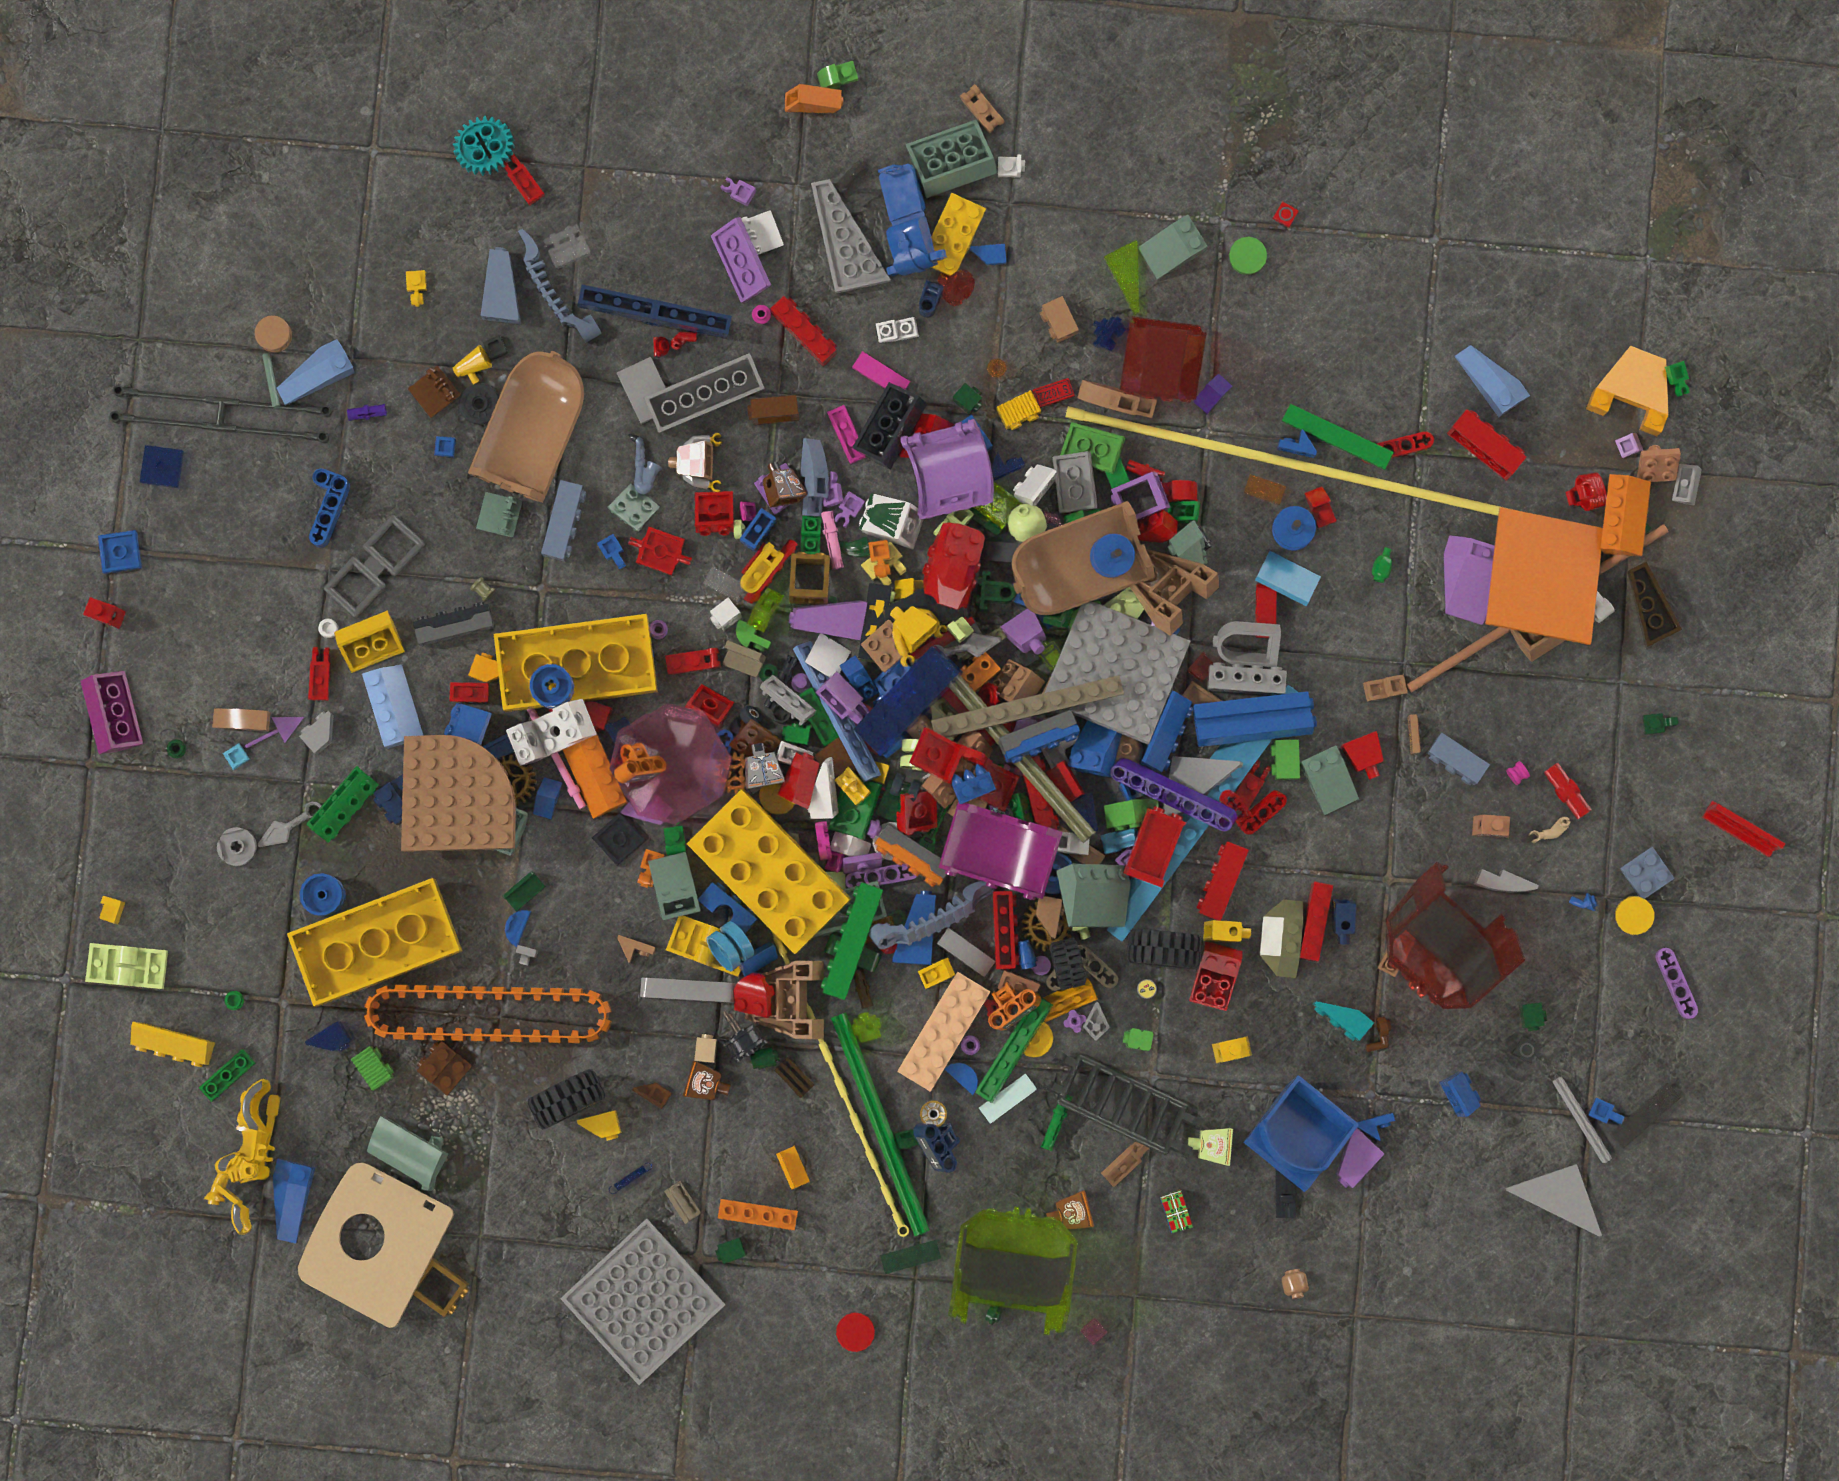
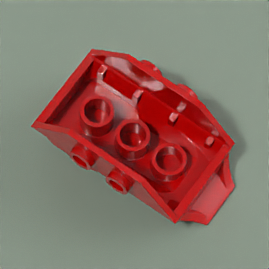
M943 523L933 545L929 547L927 556H929L928 563L924 565L922 572L925 574L923 579L924 594L934 597L938 604L955 610H959L961 607L967 608L971 591L974 590L976 585L974 578L981 566L979 560L985 537L979 530L958 523Z

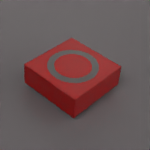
M1282 201L1273 219L1289 228L1299 210Z

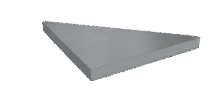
M1173 756L1169 779L1206 796L1215 786L1220 785L1229 778L1231 773L1241 768L1243 763L1241 761ZM1166 804L1163 806L1164 814L1171 816L1174 813L1182 816L1184 814Z
M1577 1164L1506 1188V1191L1597 1236H1602Z

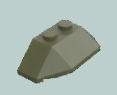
M1283 899L1263 916L1260 956L1278 977L1296 978L1303 926V901Z

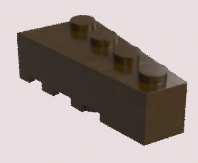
M1647 561L1630 569L1627 573L1645 648L1679 632L1682 628Z

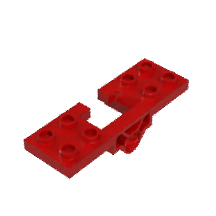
M924 728L909 763L948 784H952V777L960 758L975 766L977 764L983 766L987 772L989 771L996 790L979 796L977 799L1001 812H1005L1019 776L993 763L984 753L962 744H957L929 728Z

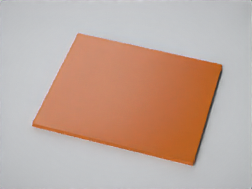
M1500 507L1485 624L1591 645L1603 528Z

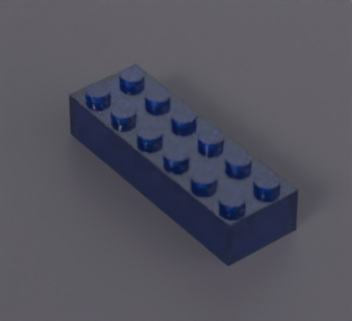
M931 646L853 730L880 756L886 755L964 672L937 646Z

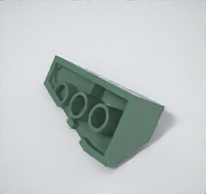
M1194 520L1172 537L1167 547L1172 556L1206 566L1208 561L1206 557L1203 558L1206 556L1204 537Z

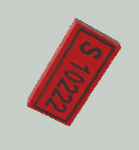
M1069 378L1032 390L1040 408L1075 396Z

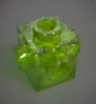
M864 1012L858 1014V1018L853 1019L852 1029L854 1035L858 1036L859 1042H867L881 1037L879 1030L881 1022L876 1015Z

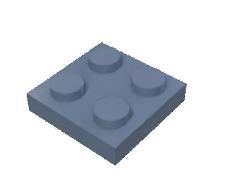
M1650 847L1620 868L1637 895L1644 899L1675 879L1653 847Z

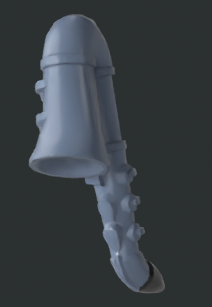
M628 434L631 440L636 443L635 490L640 494H646L653 488L655 477L662 468L651 461L647 462V468H645L644 441L637 435Z

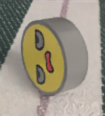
M1149 979L1142 980L1137 986L1139 996L1144 999L1152 998L1157 991L1156 984Z

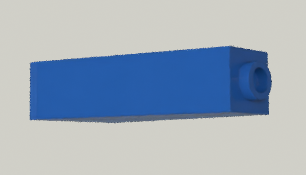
M920 891V894H916L904 926L907 930L911 921L917 926L919 925V918L923 917L925 921H928L929 914L935 913L936 895H932V891ZM933 934L930 937L922 938L919 942L918 940L912 942L910 946L898 943L892 963L931 965Z

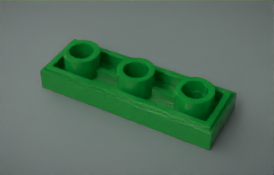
M241 1049L205 1081L199 1089L210 1102H213L253 1067L256 1062L244 1049ZM226 1072H228L230 1075L228 1079H225L224 1074Z

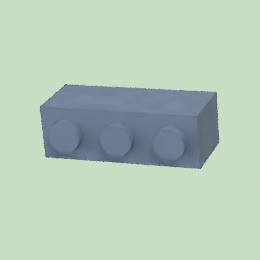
M1443 733L1437 736L1427 751L1431 761L1436 764L1442 763L1446 766L1445 770L1453 775L1457 773L1462 777L1461 780L1470 786L1471 784L1476 785L1490 765Z

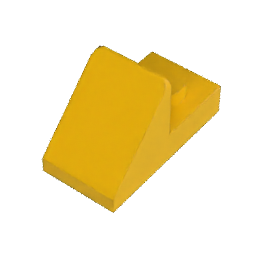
M914 578L895 580L894 600L906 598L915 593V590L924 588L923 580H914Z
M948 958L918 971L925 989L955 976Z

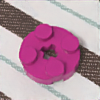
M827 821L815 823L820 860L832 859L831 848H828L830 847L829 833H826L828 832Z

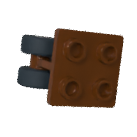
M745 706L740 712L741 720L735 717L730 724L731 730L736 736L729 746L744 754L745 757L754 756L753 744L763 743L765 754L772 753L781 743L779 737L760 725L763 721L762 714L753 706Z

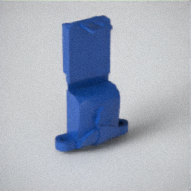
M911 164L890 165L879 169L878 173H881L879 180L889 220L892 223V227H889L886 231L887 240L894 259L893 266L886 268L888 276L899 274L906 276L915 272L920 273L926 271L925 269L938 265L937 261L947 258L944 249L934 250L927 218L924 214L926 207L916 169Z

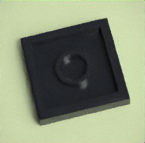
M621 812L592 837L617 866L646 841Z

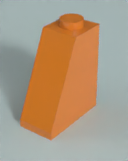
M799 84L785 93V112L835 113L843 105L842 90Z

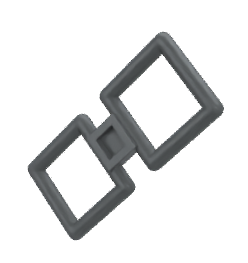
M391 515L363 545V548L371 556L364 563L356 557H352L325 585L324 590L348 613L357 618L385 589V583L378 577L385 570H388L393 576L398 575L424 547L425 543L398 517ZM393 524L415 543L412 549L396 566H393L373 547ZM354 566L376 585L356 608L334 589Z

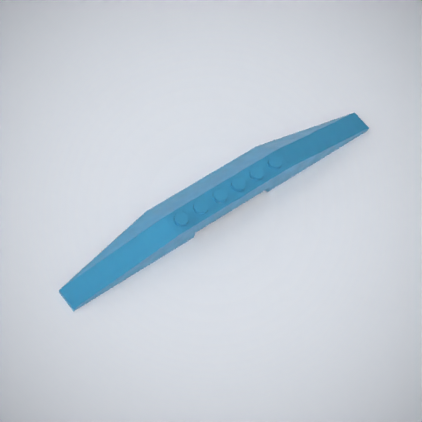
M1286 686L1285 694L1299 693L1291 686ZM1272 739L1222 744L1210 759L1241 761L1243 766L1231 773L1229 778L1220 785L1215 786L1206 796L1220 802L1219 797L1223 791L1229 789L1234 792ZM1185 813L1182 815V821L1187 823L1183 826L1163 878L1165 880L1163 886L1209 826L1208 824ZM1131 877L1125 927H1108L1107 931L1122 942L1162 888Z

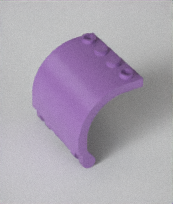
M975 419L968 420L967 423L963 424L962 422L955 423L954 427L922 435L919 432L911 437H901L902 446L909 455L917 481L919 495L918 516L920 520L930 519L942 514H950L958 510H967L971 507L987 505L993 502L994 485L990 459L983 436Z

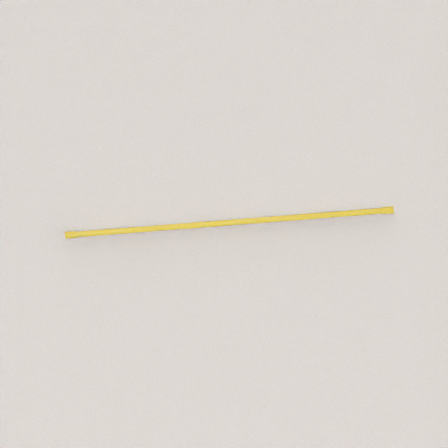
M1068 406L1065 416L1066 418L1110 426L1498 516L1500 506L1091 413Z

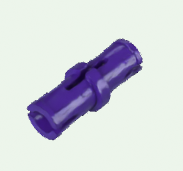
M367 404L364 407L347 409V416L349 421L364 418L370 420L371 417L387 416V409L385 404L368 406Z

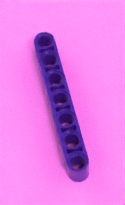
M1120 758L1111 769L1110 774L1114 780L1221 831L1230 830L1237 819V813L1234 809L1127 758Z

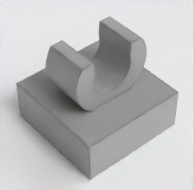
M518 945L516 953L522 954L519 963L528 966L530 956L537 958L538 950Z

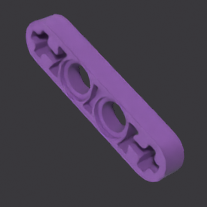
M896 864L869 869L866 872L850 873L846 876L845 883L848 888H851L853 885L848 883L851 880V876L860 879V874H865L864 880L867 884L869 883L867 876L871 872L878 875L879 886L912 880L917 876H909V873L903 874L904 878L900 879L898 867H902V871L907 870L908 867L904 864L902 866ZM889 869L897 871V877L894 880H889L886 877V872Z
M1669 948L1659 949L1655 958L1679 1014L1685 1019L1694 1018L1698 1013V1007L1674 952ZM1663 951L1665 954L1669 953L1670 957H1668L1667 960L1669 964L1673 962L1674 966H1668L1667 968H1664V965H1667L1666 960H1661L1660 958L1663 955ZM1670 969H1675L1678 972V977L1675 980H1671L1668 977ZM1678 987H1683L1686 991L1683 998H1679L1675 993ZM1689 998L1690 1001H1687L1686 1004L1688 1007L1693 1008V1010L1690 1011L1691 1015H1689L1688 1013H1684L1686 1006L1684 1003L1680 1005L1679 1001H1683Z

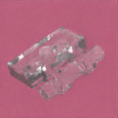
M578 225L568 226L564 231L550 234V237L543 240L546 247L551 244L554 245V248L548 250L556 269L591 254L583 235L577 238L574 236V234L580 232ZM569 237L570 241L559 244L558 241Z

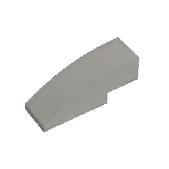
M1481 869L1474 882V885L1500 892H1525L1536 890L1539 886L1505 870H1501L1497 876Z
M950 928L945 931L937 943L983 977L986 976L995 963L993 959Z

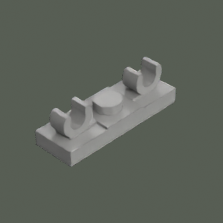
M774 675L760 686L763 690V695L768 694L771 697V702L775 701L787 712H790L792 719L796 717L800 721L799 725L805 723L816 712L813 707Z

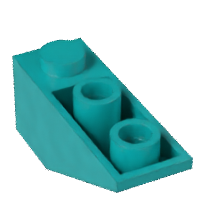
M1317 1001L1313 1003L1315 1006L1314 1010L1318 1014L1328 1016L1331 1019L1329 1022L1337 1029L1341 1027L1345 1030L1344 1035L1352 1041L1355 1039L1360 1041L1374 1024L1372 1020L1359 1010Z

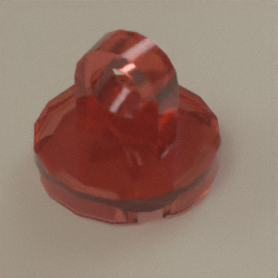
M958 270L951 276L940 273L938 282L944 286L943 299L949 305H961L962 301L968 299L974 290L975 279L972 273L967 270Z

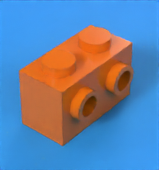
M987 652L978 658L975 656L972 659L973 663L969 667L965 665L958 671L975 693L982 685L989 682L1001 671V668Z

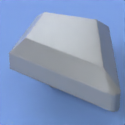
M1098 1002L1093 1006L1083 1025V1028L1095 1041L1110 1028Z

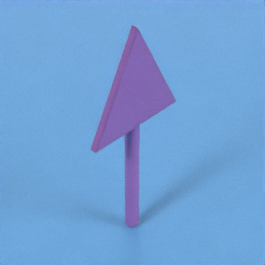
M272 717L277 729L246 744L245 747L248 748L278 732L284 742H286L304 717Z

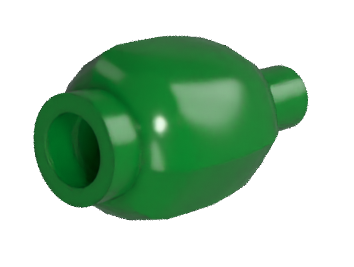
M1384 547L1383 554L1376 558L1372 568L1374 581L1384 583L1385 579L1389 578L1392 569V559L1390 558L1392 549Z

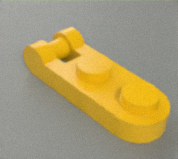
M768 542L742 576L740 581L741 588L748 593L756 592L782 560L784 554L780 550H775L774 545ZM769 555L772 556V560H771V561H769L768 559H766Z

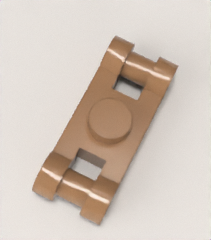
M975 84L970 87V91L960 95L961 100L989 134L994 131L997 125L1000 126L1004 123L1003 118L996 112ZM975 96L978 100L972 103L970 99ZM989 116L993 118L990 122L986 120Z

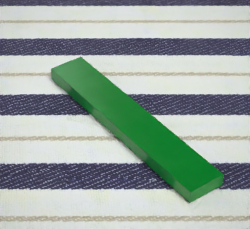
M1290 404L1282 419L1283 423L1300 431L1303 429L1305 433L1383 470H1386L1394 452L1292 404Z
M1041 997L1040 1005L1020 1019L975 1093L988 1102L993 1103L1052 1009V1003Z

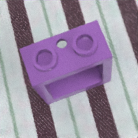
M1156 472L1148 473L1111 489L1113 493L1111 499L1114 505H1118L1124 502L1120 492L1146 481L1149 482L1158 506L1137 514V522L1163 509L1171 508Z

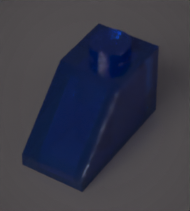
M337 1021L306 1040L305 1044L330 1051L339 1050V1052H342L350 1047L349 1043L352 1042V1039L341 1021Z

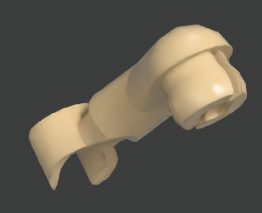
M1562 817L1551 829L1542 830V832L1531 831L1529 836L1531 834L1537 836V839L1533 840L1532 843H1536L1542 838L1544 840L1558 838L1569 827L1570 819Z

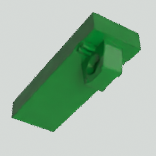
M810 687L798 694L799 697L816 710L815 714L808 720L822 745L826 746L837 739L839 735L813 688Z

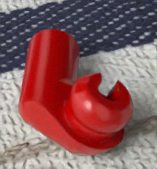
M679 332L671 340V347L678 350L686 342H696L697 333Z

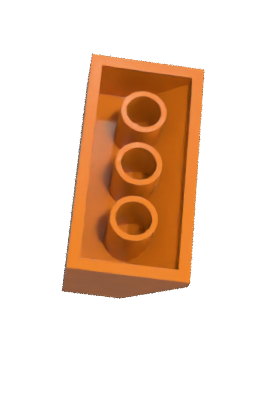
M1609 475L1601 550L1604 554L1643 555L1651 481L1629 475Z
M598 734L563 749L593 819L628 804Z

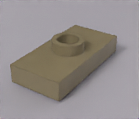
M681 1181L664 1191L685 1224L701 1214Z

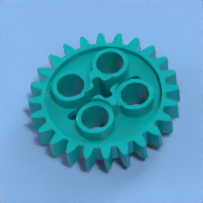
M486 116L483 117L482 121L476 117L475 123L469 120L470 125L463 124L465 130H458L460 136L454 137L457 143L453 144L456 149L453 152L457 156V162L460 163L462 168L466 167L468 173L472 170L474 175L478 171H480L482 176H484L485 171H488L491 175L492 169L499 172L498 166L504 168L503 162H510L508 155H513L511 149L515 148L512 143L514 138L510 129H508L505 123L502 124L500 119L495 122L493 117L489 121ZM477 133L480 134L491 154V159L488 158L476 136ZM500 147L498 150L493 151L494 148Z

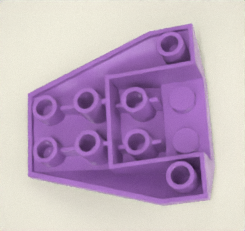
M1449 535L1444 551L1445 614L1483 625L1486 621L1494 545L1472 538Z

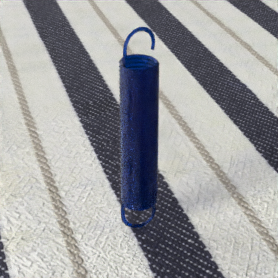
M640 1166L615 1183L614 1186L617 1192L648 1172L644 1166Z

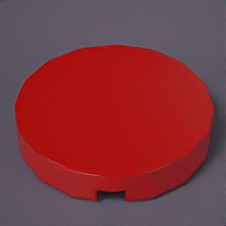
M856 1312L846 1314L841 1318L836 1329L838 1342L843 1348L853 1352L865 1350L870 1346L875 1334L873 1322L869 1317Z

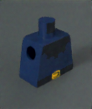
M1332 899V929L1335 934H1338V944H1350V934H1355L1356 903L1351 899ZM1347 921V924L1342 927L1341 923Z

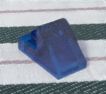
M997 452L991 468L993 482L1024 468L1025 463L1022 457L1019 459L1013 457L1007 460V464L1004 465Z

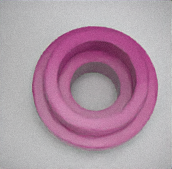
M765 305L756 306L752 311L753 320L758 324L767 323L771 318L770 309ZM760 311L765 313L763 317L758 316Z

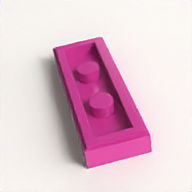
M863 351L852 366L854 370L884 389L889 382L905 390L910 384L909 380Z
M845 405L827 412L850 465L867 458L852 449L858 434Z

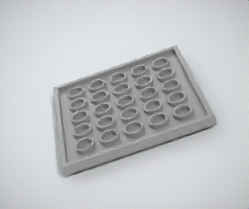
M1090 601L1082 604L1079 608L1045 693L1120 675L1124 695L1063 710H1071L1072 714L1149 745L1190 640L1175 634L1170 636L1155 626Z
M647 1218L560 1298L638 1385L648 1378L726 1305Z

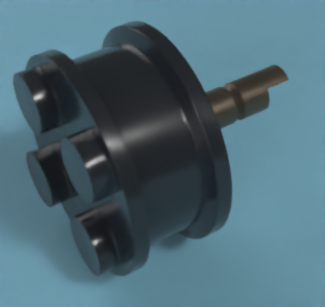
M726 1011L722 1012L735 1032L732 1038L722 1044L732 1054V1061L735 1060L738 1063L769 1042L767 1040L768 1036L763 1035L758 1028V1021L747 1028L741 1029L731 1013L728 1015Z

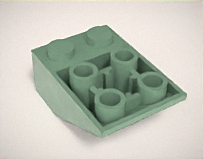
M686 852L648 861L662 920L700 911Z

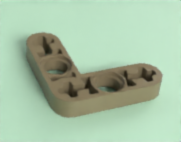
M1078 945L1079 950H1085L1084 954L1086 957H1081L1084 969L1105 988L1115 987L1118 983L1117 974L1084 945ZM1097 961L1100 963L1101 968L1098 972L1090 970L1091 962ZM1106 968L1108 971L1105 974L1107 976H1114V984L1109 983L1107 985L1105 983L1106 978L1101 976L1099 979L1097 975ZM1054 970L1048 976L1046 984L1050 990L1057 991L1061 988L1056 985L1054 987L1050 985L1052 983L1050 979L1057 978Z

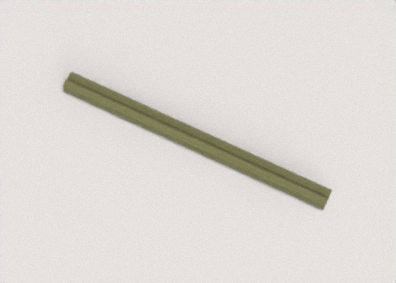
M946 658L933 667L935 672L969 711L987 707ZM1003 724L985 728L998 745L999 737L1010 734ZM1029 755L1024 756L1023 760L1015 763L1083 843L1095 834L1092 827Z

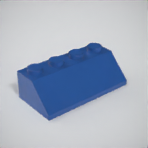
M1172 690L1140 765L1160 774L1163 770L1167 771L1171 762L1168 759L1170 752L1174 753L1178 746L1176 738L1178 735L1182 736L1186 727L1183 722L1186 717L1190 718L1193 707H1191L1192 701Z
M456 703L451 710V719L445 728L444 734L462 737L481 745L492 713Z

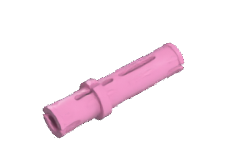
M833 511L821 513L824 524L823 534L826 536L832 570L844 568L837 535L838 528L835 525Z

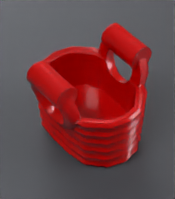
M1596 472L1578 475L1575 480V487L1565 492L1569 506H1581L1585 511H1590L1606 505L1607 493L1602 477ZM1574 491L1578 492L1581 501L1576 502Z

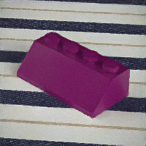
M125 671L94 674L81 680L98 753H113L143 745Z

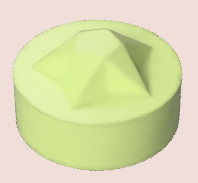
M735 520L734 538L740 539L746 530V526L742 523V520Z

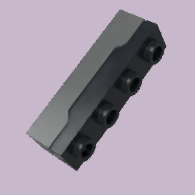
M478 602L473 604L471 608L466 609L465 606L454 609L455 612L447 613V611L436 613L435 617H418L417 621L413 622L418 645L425 646L494 629L490 606L484 604V602Z

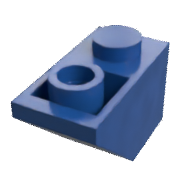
M856 656L839 665L851 686L863 698L862 703L879 693Z

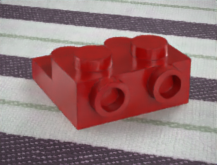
M733 491L695 492L696 533L708 536L713 532H719L720 535H728L730 532H734Z
M919 791L915 802L910 799L914 798L913 794H900L901 811L897 812L898 831L903 832L904 835H913L915 831L929 832L931 828L937 827V800L928 791Z

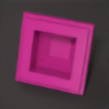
M740 502L739 515L742 521H752L757 515L755 502Z
M831 851L832 859H828L825 869L838 873L843 868V858H845V855Z

